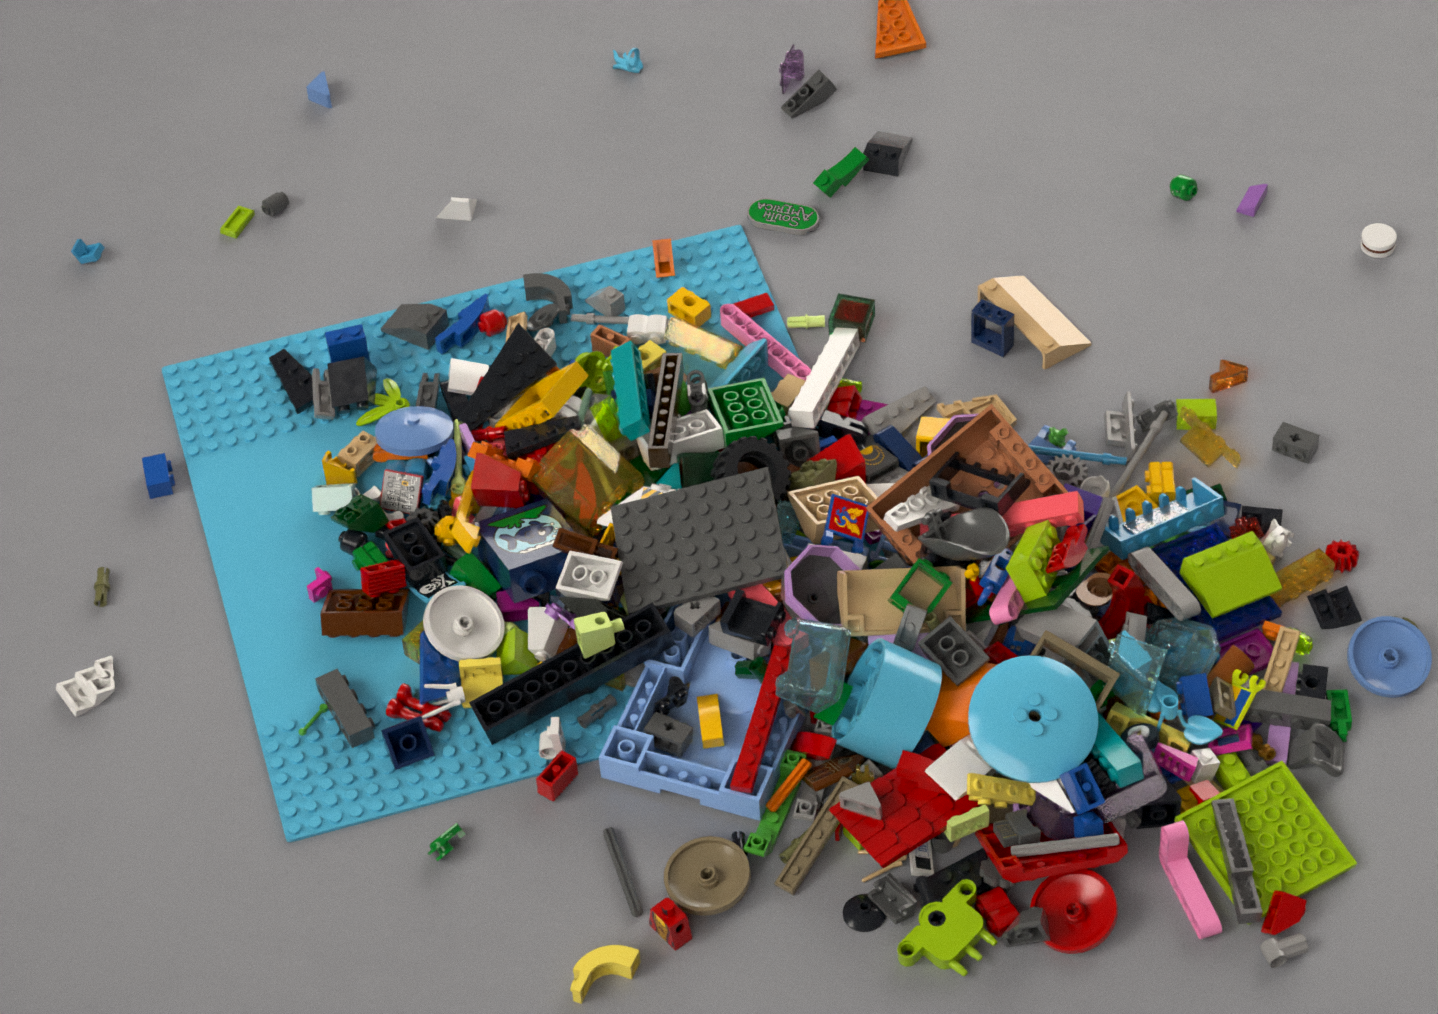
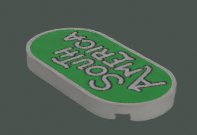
M761 198L753 201L747 209L748 220L751 221L753 226L794 235H805L811 230L813 232L819 226V213L809 205Z

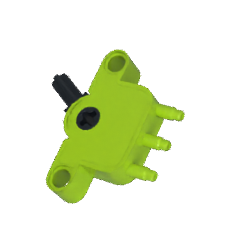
M919 876L915 881L923 901L919 913V925L899 943L897 947L898 961L901 965L910 967L924 956L938 968L945 970L952 968L964 977L968 974V971L959 961L966 954H969L977 961L982 960L983 956L974 948L981 938L992 946L997 944L994 936L984 929L982 916L971 907L977 897L976 885L971 880H962L941 902L940 898L935 899L928 877ZM963 891H970L971 894H970V895H964V894H962V892H963ZM905 951L912 952L909 956H905L902 953Z

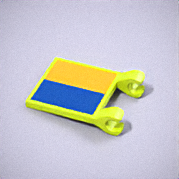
M1239 669L1234 670L1231 684L1233 686L1236 716L1229 720L1224 716L1216 714L1213 719L1214 722L1238 730L1256 693L1266 685V681L1260 679L1259 683L1256 684L1259 677L1253 675L1249 681V689L1241 687V685L1247 682L1249 677L1248 674L1243 673L1239 679L1241 673Z

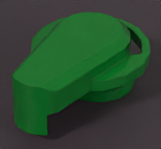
M457 822L430 843L429 847L431 850L428 852V855L437 851L439 856L436 860L439 861L454 849L448 840L456 834L459 838L466 835Z

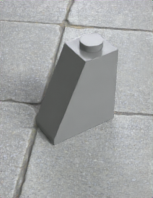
M720 621L709 625V643L751 660L771 653V642L767 647L725 634L722 631Z

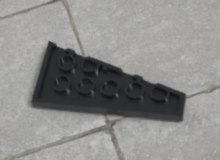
M519 323L458 416L460 424L466 423L470 432L483 425L557 366V363Z

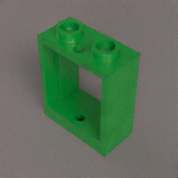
M918 558L887 601L904 613L907 604L912 603L899 593L918 569L942 586L926 609L928 614L933 611L953 582L950 581V577L946 573L938 572L932 568L933 564L931 562Z

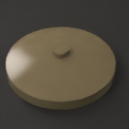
M713 836L696 838L680 846L671 855L664 870V884L669 898L681 910L701 916L715 915L732 908L743 898L751 880L750 865L743 850L730 840Z

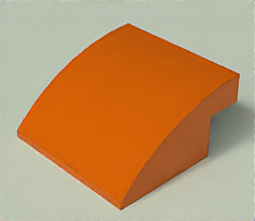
M986 663L959 686H956L942 673L938 699L925 730H929L943 747L955 744L970 735L968 709L972 694L983 676L997 664Z

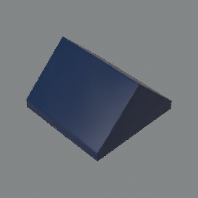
M421 715L381 730L385 749L395 770L435 755Z

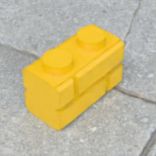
M1150 462L1148 470L1144 472L1145 482H1149V485H1146V494L1157 505H1159V495L1161 493H1165L1169 497V502L1174 501L1176 491L1173 463Z

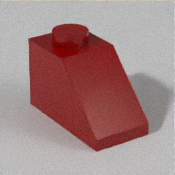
M1274 890L1261 932L1276 935L1300 922L1306 911L1305 905L1307 900L1287 892Z

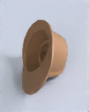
M1095 573L1076 588L1078 599L1090 606L1100 607L1108 604L1112 599V588L1107 582L1110 574Z

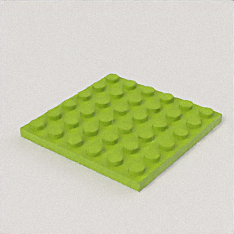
M1283 761L1176 816L1174 820L1175 822L1182 820L1185 822L1189 832L1190 844L1234 904L1211 805L1212 800L1234 799L1253 867L1252 876L1262 908L1261 918L1267 914L1274 890L1301 897L1357 865L1355 859Z

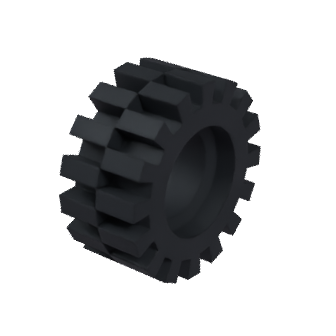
M1091 758L1087 765L1105 799L1117 787Z

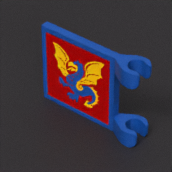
M832 494L821 545L829 546L833 542L834 534L854 541L851 553L861 554L864 548L863 541L868 519L866 507L868 505Z

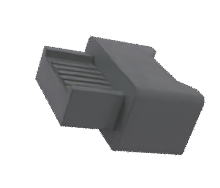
M1027 809L1006 813L1005 820L993 823V831L1004 848L1014 845L1040 843L1041 831L1038 827H1034L1027 818Z

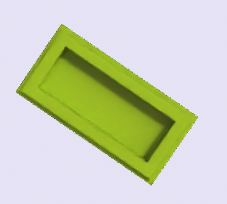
M238 205L220 228V233L237 238L255 216L254 210Z

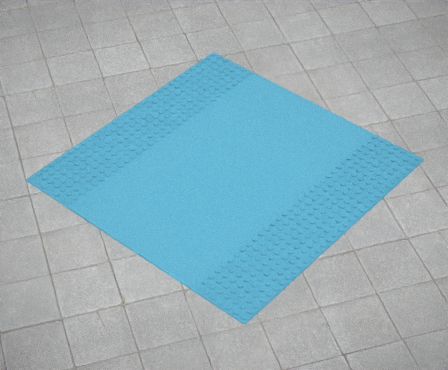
M741 225L671 241L675 276L656 278L653 246L543 273L562 280L570 289L573 309H570V315H567V323L560 324L559 314H557L553 324L549 327L554 331L556 350L551 358L557 363L559 369L568 366L569 362L575 360L581 353L594 352L592 351L590 334L599 324L627 336L628 324L594 323L592 325L586 324V322H571L572 314L586 315L587 313H595V315L605 316L587 304L585 299L597 290L610 285L624 294L625 311L618 315L622 317L641 314L646 316L664 315L667 316V319H678L668 313L667 299L681 287L692 291L701 299L709 302L711 318L695 330L686 323L685 327H668L666 343L657 344L666 350V353H682L684 373L688 375L693 370L701 371L708 386L715 382L717 376L722 374L728 364L733 362L739 352L746 347L722 327L720 308L724 304H733L768 293L774 303L775 310L752 317L751 319L799 359ZM520 278L419 304H433L446 309L449 326L446 328L447 330L452 324L459 321L458 313L462 309L472 304L485 293L489 299V311L493 309L499 312L502 311L507 322L508 317L521 312H526L529 320L537 310L553 302L544 299L526 301L524 279ZM395 309L162 367L163 378L287 842L302 840L539 776L553 760L544 759L539 756L540 734L547 731V726L551 725V717L560 718L566 741L565 752L576 758L577 765L598 760L613 726H617L635 687L626 685L622 679L616 677L599 686L596 692L579 697L493 745L473 709L463 708L461 703V705L447 709L452 716L447 722H443L444 727L441 732L426 728L435 755L395 770L385 749L381 730L407 721L402 718L395 719L386 716V708L392 698L396 699L398 689L403 683L408 684L412 688L413 697L419 700L420 634L425 631L423 616L428 604L410 592L406 628L404 634L398 637H390L389 635H380L378 637L360 635L359 637L352 638L347 635L330 638L322 636L320 613L327 595L315 603L309 599L307 585L316 580L314 569L319 567L331 575L333 589H362L361 571H357L352 564L353 556L340 549L339 536L342 531H347L348 529L331 520L330 517L336 511H330L329 515H319L318 512H313L312 488L316 485H327L322 459L328 450L331 452L332 458H335L336 456L338 457L341 449L345 448L362 431L375 437V427L379 420L363 426H357L356 422L366 412L380 407V405L369 406L366 410H350L346 414H340L335 410L333 420L314 418V405L297 414L269 362V357L285 349L311 375L313 369L318 368L320 380L324 381V371L328 369L327 364L330 363L324 333L362 324L370 362L377 368L376 393L388 396L383 386V380L386 378L392 379L400 389L401 398L407 399L410 407L416 406L419 384L423 373H428V382H433L435 373L440 374V382L447 381L449 379L451 358L486 364L490 368L506 342L507 325L502 333L492 337L481 333L479 330L465 346L460 348L458 345H455L442 355L437 351L436 342L427 350L382 332L381 327L397 310ZM527 329V332L531 335L533 339L540 331H529ZM643 343V344H634V345H635V346L637 347V349H638L641 345H644L645 343ZM770 366L757 378L765 377L770 392H773L777 388L779 381L784 379ZM694 374L691 376L690 381L695 377L701 376L699 374ZM440 388L436 409L443 411L451 418ZM466 395L468 401L472 395ZM486 421L482 428L489 426V422ZM619 428L616 429L605 440V442H609L621 436L622 434ZM771 435L764 438L767 439V443H773ZM440 450L433 454L431 457H438ZM589 458L583 463L592 465ZM387 460L386 462L374 461L357 477L358 483H356V488L360 494L363 495L373 486L382 491L384 470L387 467V463L393 460ZM427 464V479H429L432 475L433 468ZM711 470L681 486V489L710 482L712 478ZM594 485L598 520L599 517L611 510V506L617 504L608 499L605 491L600 486ZM423 501L420 502V509H422L423 506H425L426 509H428L427 504H424ZM581 507L567 518L581 523ZM383 509L387 514L395 512ZM403 513L405 520H407L409 514ZM800 522L798 524H794V527L798 530L800 529ZM597 524V527H585L591 531L592 535H595L607 526ZM364 532L367 534L368 540L374 542L385 555V552L388 550L385 544L386 541L376 537L375 533ZM846 538L838 539L839 541L854 543V541ZM864 539V547L869 548L870 553L871 550L876 551L879 542L870 545ZM441 543V545H440V549H441L442 551H443L442 548H443V546H444L443 543ZM473 547L471 552L477 559L482 561L478 554V548ZM881 548L879 556L885 557ZM447 564V573L449 574L453 566ZM406 579V587L400 589H409L411 587ZM556 590L550 591V596L558 597ZM616 594V601H617V602H615V603H616L619 607H623L622 604H621V602H620V600H619V598H618V596H617V594ZM536 597L535 600L539 602V607H541V599ZM528 620L513 622L519 629L528 633ZM496 649V651H495L492 655H490L489 657H494V658H496L497 649ZM335 669H338L341 675L347 677L348 687L350 690H355L358 697L357 702L364 705L367 718L371 717L375 724V729H373L375 738L354 748H351L329 709L327 712L322 713L307 729L306 735L300 736L298 733L299 729L304 728L320 710L319 706L325 704L317 691L315 678ZM520 674L502 675L503 684ZM846 678L842 682L847 683L848 678ZM611 694L616 699L617 705L606 712L602 719H597L585 729L582 728L577 718L587 712L591 705L594 703L598 704ZM406 707L409 710L422 714L421 711ZM603 707L594 712L591 716L595 715L597 712L603 709Z

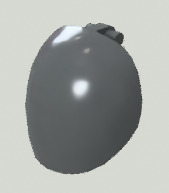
M986 507L966 511L952 516L944 522L940 518L943 515V511L941 508L930 510L921 518L922 524L928 525L929 531L918 537L920 542L933 553L950 560L973 561L992 557L1001 553L1007 547L1010 538L1007 523L992 508Z

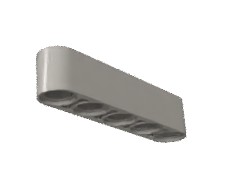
M1145 547L1128 554L1130 567L1179 621L1200 614L1201 608L1197 599L1151 548Z

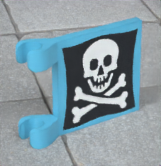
M445 572L409 589L410 592L428 604L431 598L440 590L450 586H466L464 581L460 582Z

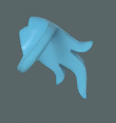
M632 48L628 55L625 52L623 58L618 57L617 52L613 50L614 60L617 63L613 65V69H622L633 73H639L643 69L638 48ZM632 52L635 53L634 58L630 57Z

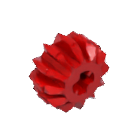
M1342 539L1339 542L1333 540L1325 549L1324 561L1327 564V568L1333 567V572L1336 570H1340L1341 573L1344 570L1350 572L1358 564L1359 551L1356 545H1351L1350 540L1347 542H1343Z

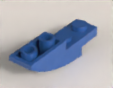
M486 293L458 313L459 321L452 324L451 327L435 338L437 351L443 355L455 345L462 348L478 333L480 315L488 312L490 309Z
M450 439L446 445H442L438 457L435 456L432 460L431 467L433 471L430 482L425 483L422 489L424 504L430 506L437 494L446 496L450 489L456 464V446L453 439Z

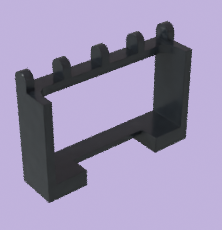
M955 452L929 480L933 497L972 510L986 507L992 508L1001 516L1007 512L1031 483V480L1025 478L1024 473L1021 472L1015 478V474L1012 473L1008 476L998 474V469L992 468L990 471L982 469L981 464L975 462L974 465L967 464L966 459L960 457L959 452ZM961 470L1007 485L1008 487L999 497L984 493L980 498L953 490L950 480Z

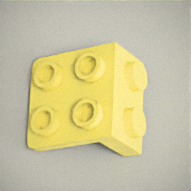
M500 657L459 660L461 686L465 696V702L462 703L463 708H472L469 702L503 684Z

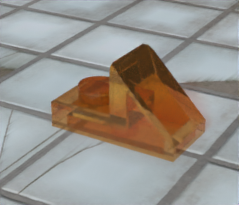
M1221 359L1219 372L1210 375L1209 389L1212 394L1247 382L1248 367Z

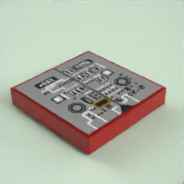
M385 469L380 499L381 508L390 511H400L405 514H410V511L415 512L416 507L420 509L424 476Z

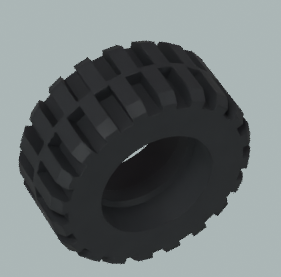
M750 436L748 438L741 437L737 441H733L718 455L713 463L714 468L711 470V477L714 478L712 480L714 481L737 475L738 462L751 463L758 469L768 467L777 505L788 493L787 490L791 485V481L788 480L791 478V470L787 469L790 465L788 460H784V453L781 450L778 451L774 443L769 444L767 439L762 437L757 440L756 436Z

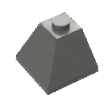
M798 427L775 431L778 451L781 450L784 453V460H788V463L802 468L801 465L821 452L818 431Z

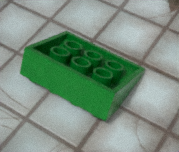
M765 377L707 388L709 409L712 416L722 427L725 448L741 437L756 436L757 440H759L761 437L765 438L784 426Z

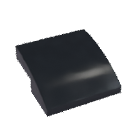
M1347 585L1329 593L1327 589L1307 596L1321 629H1334L1362 621Z

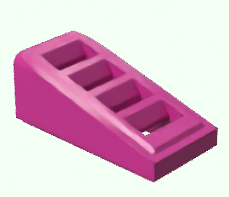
M1159 742L1151 757L1153 762L1188 782L1191 780L1199 759ZM1161 752L1165 753L1164 757H1160Z

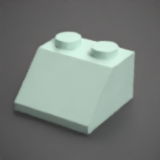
M356 483L314 486L312 488L313 512H318L319 515H329L330 511H336L346 506L356 496L354 492Z

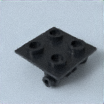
M671 677L669 679L667 696L654 703L653 715L655 712L668 715L669 710L674 707L679 708L687 702L690 683L684 684L679 677Z

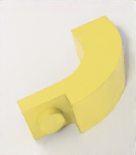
M608 945L594 949L584 955L573 968L574 980L570 988L573 1001L582 1004L593 982L604 975L614 974L632 980L641 963L639 950L623 945Z

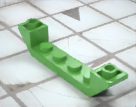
M786 750L780 764V777L772 796L798 763L804 758L807 759V754ZM802 779L776 812H771L766 808L756 833H750L743 849L744 852L762 857L773 852L801 786Z

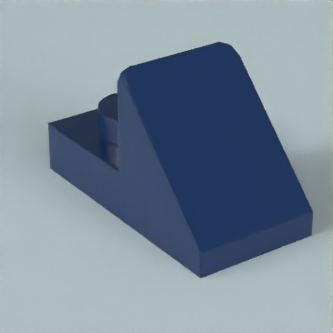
M1223 500L1224 516L1214 521L1213 531L1224 535L1225 538L1232 539L1242 504Z

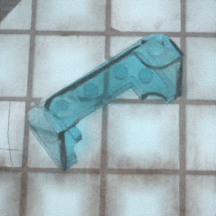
M794 617L788 620L784 627L786 636L793 639L788 671L778 676L775 683V695L818 714L835 704L841 697L851 631L840 625Z
M1117 634L1116 640H1111L1107 651L1111 653L1108 667L1120 673L1111 691L1136 714L1145 717L1167 650Z

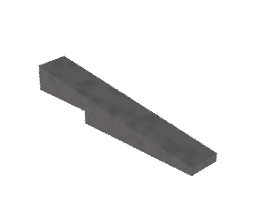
M1234 799L1212 800L1211 805L1238 924L1260 922L1262 908L1253 880V867Z

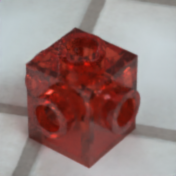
M1242 516L1234 520L1235 524L1229 526L1232 539L1253 531L1257 538L1264 536L1256 517L1246 518V516Z

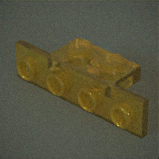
M1183 406L1180 417L1192 429L1180 439V442L1208 468L1223 456L1237 469L1241 462L1239 453L1235 449H1230L1221 436H1216L1207 423L1201 422L1193 410Z

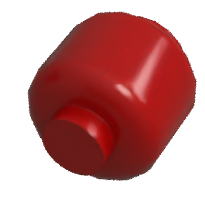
M496 309L481 314L480 322H478L480 332L485 333L489 337L502 333L507 325L504 313Z

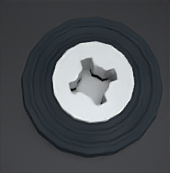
M1140 723L1125 729L1121 734V739L1134 754H1143L1156 748L1160 736L1158 730L1152 724Z

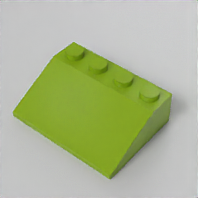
M1253 531L1183 558L1179 573L1212 619L1282 591V586L1267 552Z

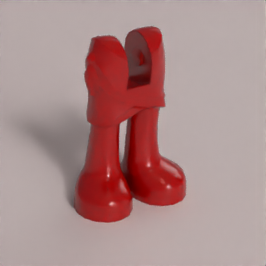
M403 683L398 689L396 699L392 698L386 708V716L410 720L420 715L422 717L442 706H436L429 702L424 705L419 704V700L412 695V688L408 684ZM406 707L421 711L422 714L409 710ZM445 710L424 719L423 722L426 728L441 732L444 727L443 722H447L452 714L449 710Z

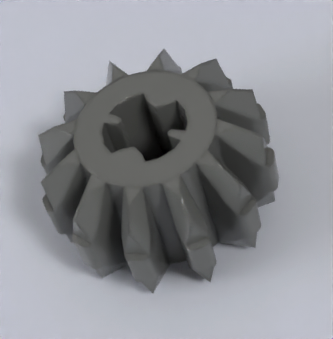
M425 506L422 509L416 507L415 512L410 511L407 522L418 517L430 535L435 534V525L440 521L437 511H434L432 507L426 509Z

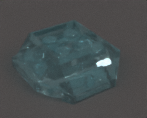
M1176 617L1157 620L1155 623L1148 625L1145 632L1144 651L1150 655L1152 662L1145 682L1141 685L1143 690L1146 691L1149 684L1156 678L1177 694L1176 682H1178L1179 677L1206 673V676H1208L1221 650L1214 628L1187 619L1179 621ZM1181 694L1178 695V701L1182 700Z

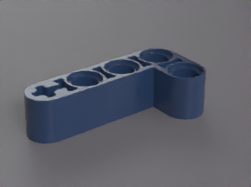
M888 425L873 435L875 443H878L897 457L899 467L908 472L928 456L927 454L922 457L893 425Z

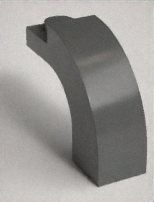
M523 274L526 301L544 299L557 304L559 307L560 324L567 323V315H570V309H573L572 296L568 286L559 278L549 274Z

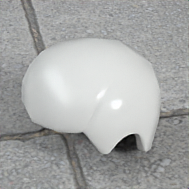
M1102 475L1086 478L1080 486V489L1103 498L1109 497L1110 494L1109 480H1106Z

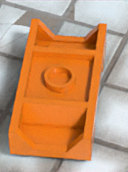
M473 441L467 455L475 459L476 452L482 453L520 472L524 480L549 489L555 475L548 471L549 467L529 457L526 460L518 458L517 461H513L503 455V450L493 447L492 444L482 441L481 444Z

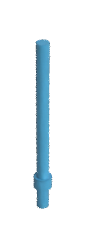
M1028 445L1035 454L1062 457V454H1065L1068 458L1070 455H1073V459L1079 457L1080 460L1102 462L1104 465H1110V463L1126 465L1127 457L1112 456L1111 453L1103 452V454Z

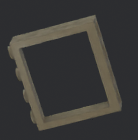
M1045 630L1030 656H1038L1043 646L1107 683L1095 702L1098 712L1120 673ZM1032 711L1029 713V717L1032 719H1040L1038 712Z

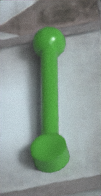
M321 704L319 706L320 710L304 728L299 729L298 733L300 736L306 735L307 729L322 713L328 711L327 704Z

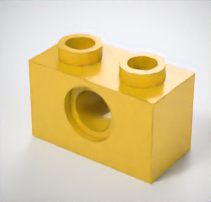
M681 287L667 299L668 313L680 320H685V323L695 330L711 318L709 302L701 299L684 287Z

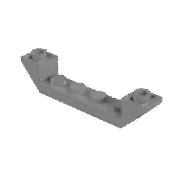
M817 719L815 733L831 737L832 726ZM836 744L829 759L817 761L810 758V763L812 764L810 769L831 760V757L835 754ZM804 782L801 798L796 801L793 818L814 821L821 810L826 788L815 792Z

